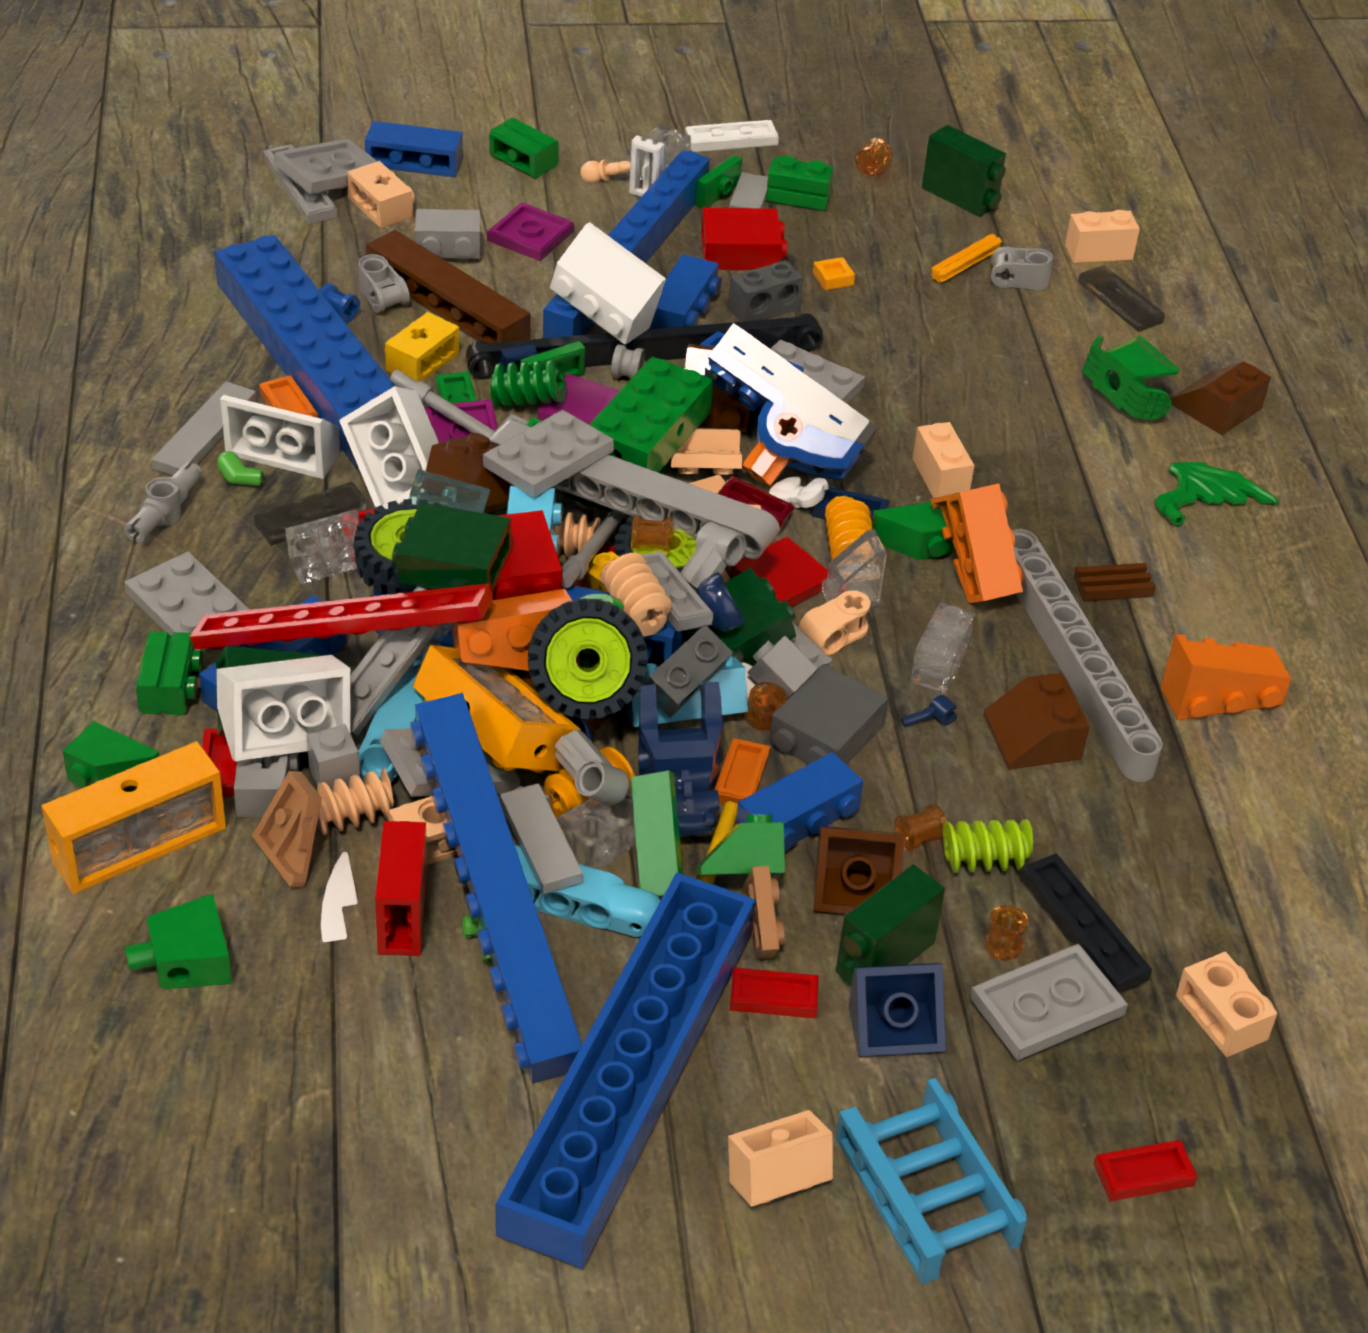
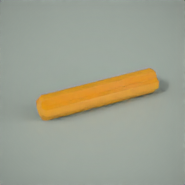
M989 234L934 265L931 278L933 280L936 279L938 283L947 281L992 255L996 249L1000 248L1001 238H997L995 234Z

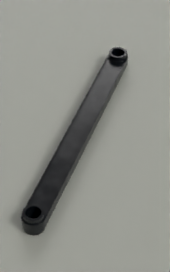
M801 314L790 318L648 329L626 345L610 333L495 343L477 341L469 345L465 358L471 374L478 379H485L492 376L496 364L501 363V350L534 345L537 354L580 341L585 346V367L612 365L613 354L617 344L625 345L629 350H635L636 348L645 349V362L652 356L664 360L686 359L688 344L700 345L718 331L726 334L733 323L769 349L779 340H782L803 350H813L822 343L823 330L819 321L813 315Z

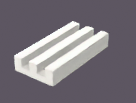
M637 135L633 138L631 145L630 194L642 197L662 174L664 143L658 142L657 145H654L653 140L647 139L642 141V137ZM641 150H644V166L642 167L643 189H640Z

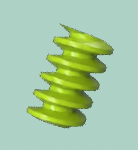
M1022 819L1019 826L1015 820H1006L1002 827L998 820H990L986 828L982 821H974L970 828L966 821H958L954 829L950 822H945L943 826V848L946 860L950 862L953 873L959 872L961 861H966L969 872H975L978 860L982 861L985 872H991L994 860H998L1001 871H1007L1010 859H1014L1017 870L1022 871V867L1025 865L1026 859L1030 858L1033 849L1031 824L1028 819Z

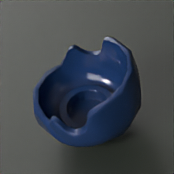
M719 572L704 579L699 584L696 593L713 612L712 625H708L709 627L721 632H729L745 622Z

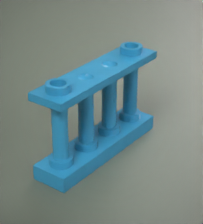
M936 1078L927 1081L921 1107L874 1124L870 1121L865 1122L856 1106L839 1112L835 1139L921 1284L938 1279L946 1250L1000 1230L1011 1249L1020 1247L1027 1223L1025 1209L1018 1199L1012 1198L960 1117L953 1096L948 1092H944ZM931 1122L943 1140L940 1143L893 1159L891 1156L886 1157L878 1144L881 1140ZM953 1157L966 1176L918 1195L912 1192L908 1193L900 1180L902 1176ZM975 1193L988 1211L986 1215L941 1232H937L935 1229L931 1230L922 1216V1213Z

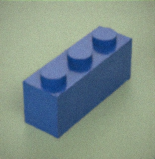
M373 121L365 138V152L390 170L456 178L463 159V132Z
M682 254L666 278L649 329L696 326L701 313L705 314L707 312L712 296H717L720 291L722 280L721 277H718L719 263Z
M831 752L739 801L736 824L747 823V815L771 814L772 822H784V851H787L798 841L811 834H818L820 825L828 826L842 817H849L854 814L860 807L863 780L837 755Z

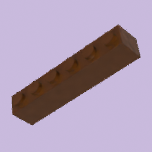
M394 229L366 244V255L376 254L383 256L395 272L404 279L409 290L410 299L438 317L459 326L460 331L476 341L495 343L530 340L531 313Z

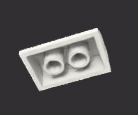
M589 222L583 227L557 262L550 289L626 345L650 328L666 278Z
M394 386L339 420L375 508L382 505L388 509V502L397 501L398 505L401 506L403 505V499H412V505H418L419 499L428 500L434 496L436 492L422 486L431 447L439 442L416 390Z
M223 395L220 399L225 451L234 452L241 459L324 479L340 455L339 426L324 419Z
M333 655L216 669L217 709L231 757L234 761L308 751L306 734L346 724L350 732V668Z

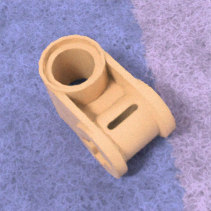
M859 591L843 592L833 600L808 611L800 621L799 629L828 656L833 655L841 648L867 635L869 626L865 618L870 609V599L866 594Z

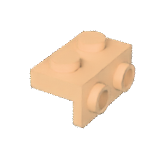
M697 428L670 459L671 467L677 468V473L697 474L699 468H713V474H733L734 469H742L740 431L738 429Z

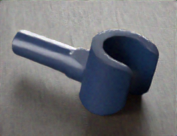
M939 695L932 700L929 708L902 717L901 721L905 727L936 717L943 725H948L957 718L956 713L952 711L957 706L948 697Z

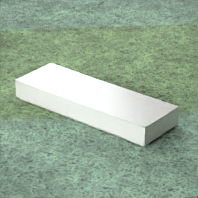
M771 120L685 127V138L690 150L694 152L778 145L779 135Z

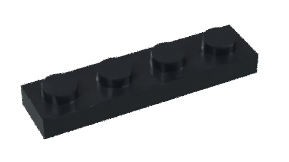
M1057 853L1022 867L1020 878L1073 944H1079L1118 993L1149 981L1152 972L1151 967Z

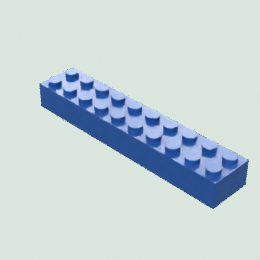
M275 235L262 236L257 240L233 244L227 248L214 251L218 286L285 375L293 377L318 413V418L339 426L340 448L355 468L359 469L339 420L395 385L390 382L389 377Z
M677 872L675 873L496 1202V1236L583 1269L733 971V967H735L752 933L756 899Z

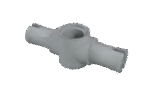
M185 461L172 477H158L149 481L146 485L147 498L140 505V511L124 526L125 535L130 540L134 541L136 539V542L141 543L156 526H168L178 522L182 517L181 504L188 497V491L203 477L201 468L195 463L191 465L189 461Z

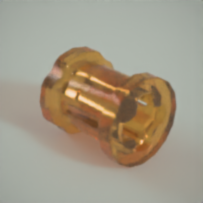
M638 515L634 516L631 533L632 548L638 549L641 545L662 547L663 551L670 552L674 536L673 518H666L665 521L643 520L642 516Z
M933 803L926 806L923 812L912 816L903 814L896 817L895 831L905 835L904 848L910 851L918 848L920 842L933 837L937 840L943 839V826L948 821L940 807Z
M1001 905L991 912L989 923L992 931L987 934L984 946L991 957L1001 961L1016 959L1021 954L1023 942L1020 937L1027 930L1028 918L1016 906ZM1012 917V926L1010 929H1007L1009 918ZM1002 937H1005L1004 945L1001 949L999 947Z

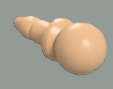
M593 160L588 161L582 166L580 175L584 181L589 183H597L602 180L606 182L613 175L628 173L631 162L621 161L620 163L608 164L606 160H601L600 163Z

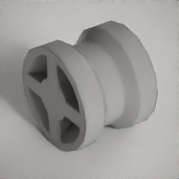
M617 344L612 359L611 377L619 379L622 376H626L631 379L644 365L645 349L636 348L635 350H629L625 345Z

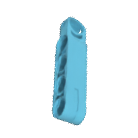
M429 643L425 645L378 708L368 728L367 735L358 751L360 778L363 783L366 772L374 771L380 779L383 768L388 773L390 783L396 778L397 771L381 745L380 739L385 729L410 728V722L416 721L415 704L423 703L425 697L412 686L430 647Z
M515 845L537 911L593 928L609 929L632 937H641L661 901L654 893L627 885L616 875L581 864L579 866L583 872V883L543 894L521 847ZM632 923L639 924L642 928L636 929Z

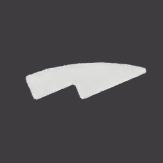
M343 852L339 857L326 886L321 913L323 942L347 939L342 907L358 903L347 852Z

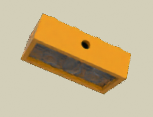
M430 645L412 686L425 697L424 702L463 693L482 750L493 758L492 762L494 765L503 770L514 771L515 768H522L536 773H543L544 770L560 771L564 767L554 756L556 753L554 745L562 735L569 734L575 729L581 730L560 711L552 708L540 694L509 668L462 662L456 649L453 647Z
M197 741L41 805L51 861L72 894L226 829L220 772Z

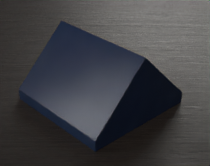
M942 963L854 968L848 1007L858 1056L946 1052Z

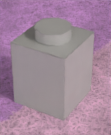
M784 636L775 645L768 640L752 656L757 663L747 673L780 705L818 668Z
M346 724L306 734L309 769L317 786L321 782H326L332 790L334 780L342 778L348 787L350 776L358 775L360 777L358 750Z

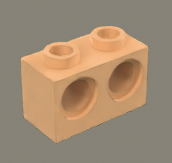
M1226 951L1188 966L1183 970L1176 996L1226 1058L1269 1039L1278 1013L1271 1001L1260 993L1249 980L1245 970L1237 965Z

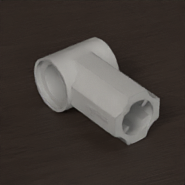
M714 522L706 523L697 535V550L680 574L696 592L699 584L704 579L717 572L721 574L727 565L734 566L742 559L746 549L745 536Z
M575 729L569 734L562 735L554 745L556 747L554 756L575 779L577 791L583 796L607 804H616L624 799L629 788V780L626 773L619 768L613 767L584 732Z

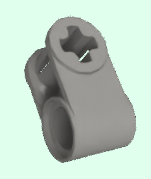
M1005 246L993 252L991 257L993 265L991 280L996 286L1001 288H1023L1034 291L1044 290L1049 287L1053 255L1048 250ZM1005 255H1008V262H1005ZM1003 273H1006L1005 280L1003 279Z
M370 254L363 256L359 260V291L376 313L383 312L389 306L396 304L404 306L409 303L410 295L407 284L387 262V259L380 255Z

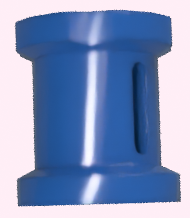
M331 283L325 284L319 290L345 323H349L355 318L360 308V300L357 296L353 294L346 295L338 291L337 286Z

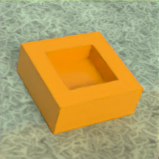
M843 257L814 262L813 274L824 290L854 285L855 274Z

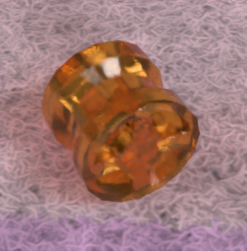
M872 138L856 154V166L865 175L875 176L879 174L892 159L891 147L882 139Z
M761 682L755 685L750 690L747 703L748 712H745L746 720L750 726L757 730L770 731L772 715L787 701L785 691L777 684L771 682Z

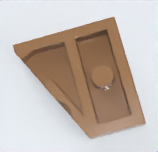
M288 771L252 837L290 887L303 888L307 879L322 797L304 774L297 771Z
M769 866L752 867L741 887L742 895L756 899L751 933L756 960L773 959L779 950V945H784L785 939L782 920H776L774 904L779 903V885L777 878H771Z

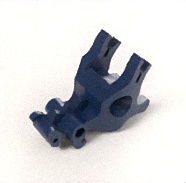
M704 682L703 685H700L701 728L658 730L656 684L641 685L638 776L667 770L674 773L680 837L690 835L711 836L713 826L718 824L719 794L715 787L719 778L721 764L719 743L723 736L719 682Z

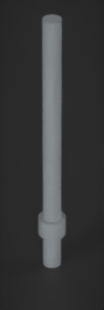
M398 369L392 373L390 382L401 388L416 390L423 406L427 404L471 433L482 434L489 438L494 432L485 424L435 394L434 388L425 382H416Z
M613 509L578 554L571 556L565 562L562 572V587L569 588L575 581H579L584 577L589 569L591 560L627 514Z

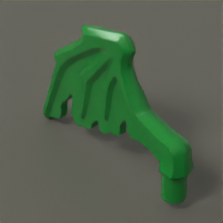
M1205 462L1171 463L1169 472L1178 479L1177 489L1160 494L1154 501L1160 515L1167 517L1174 526L1181 525L1185 520V516L1179 511V508L1187 504H1194L1197 498L1203 500L1206 504L1215 503L1222 505L1225 500L1235 505L1246 504L1248 495L1255 498L1261 504L1276 505L1279 503V500L1274 495L1246 479L1243 474L1208 466Z

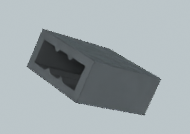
M823 664L772 715L769 743L807 764H811L833 752L847 765L885 725L889 698Z

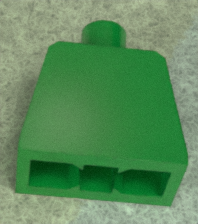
M213 894L151 914L146 919L149 941L124 946L129 972L155 966L159 986L165 990L232 983L229 954Z

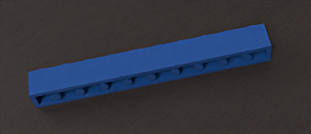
M682 150L608 236L641 261L647 263L694 207L696 182L700 177L709 172L710 158L701 156L694 151ZM558 294L543 309V338L586 335L595 325L593 320Z
M460 693L415 704L416 721L410 722L415 746L423 745L425 755H421L423 772L426 780L433 778L436 785L435 789H431L437 814L444 812L447 823L442 824L448 848L456 847L459 858L454 859L457 878L460 884L467 882L470 890L469 894H465L471 919L479 918L482 927L481 930L477 931L482 955H491L494 966L489 968V975L494 992H503L506 1004L501 1005V1012L507 1031L515 1029L518 1043L513 1044L518 1067L520 1070L527 1068L532 1084L565 1075L579 1052L582 1043L464 695Z

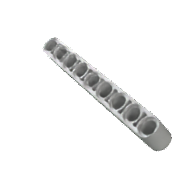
M504 421L489 437L490 443L499 446L531 427L515 421ZM610 455L601 458L553 486L622 513L644 519L655 525L669 527L677 531L679 529L684 530L687 535L694 539H697L700 529L706 523L714 522L745 536L746 549L743 557L749 559L759 558L780 530L776 518L762 509Z
M1012 530L1015 536V546L1013 548L1016 562L1020 565L1023 573V581L1021 583L1023 592L1016 593L1017 597L1121 772L1132 781L1146 782L1151 780L1155 776L1163 743L1160 736L1038 538L1028 530Z

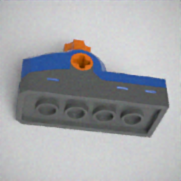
M732 324L708 356V362L704 366V375L713 378V384L731 396L736 393L740 396L738 401L750 411L755 412L756 409L761 411L758 416V444L742 464V468L759 483L765 484L770 488L785 468H791L816 477L844 480L874 439L877 427L869 419L736 324Z

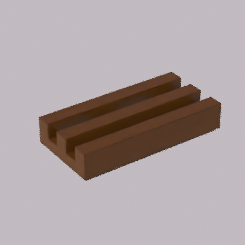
M1146 563L1076 567L1074 578L1083 601L1152 597L1156 588L1154 582H1151L1150 572L1146 573Z

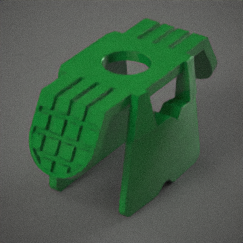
M1098 335L1091 345L1082 370L1093 381L1092 386L1114 403L1116 408L1125 410L1133 418L1154 420L1166 415L1171 408L1170 396L1163 390L1146 385L1144 378L1177 375L1180 369L1141 336L1103 351L1101 346L1104 337Z

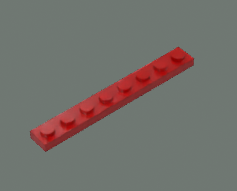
M488 583L203 615L190 635V639L195 650L206 648L220 650L226 646L246 644L247 646H256L263 642H292L300 638L317 637L324 639L338 634L352 633L354 635H361L369 631L385 629L398 631L405 627L423 625L435 627L442 623L451 622L472 623L483 619L493 599V594Z

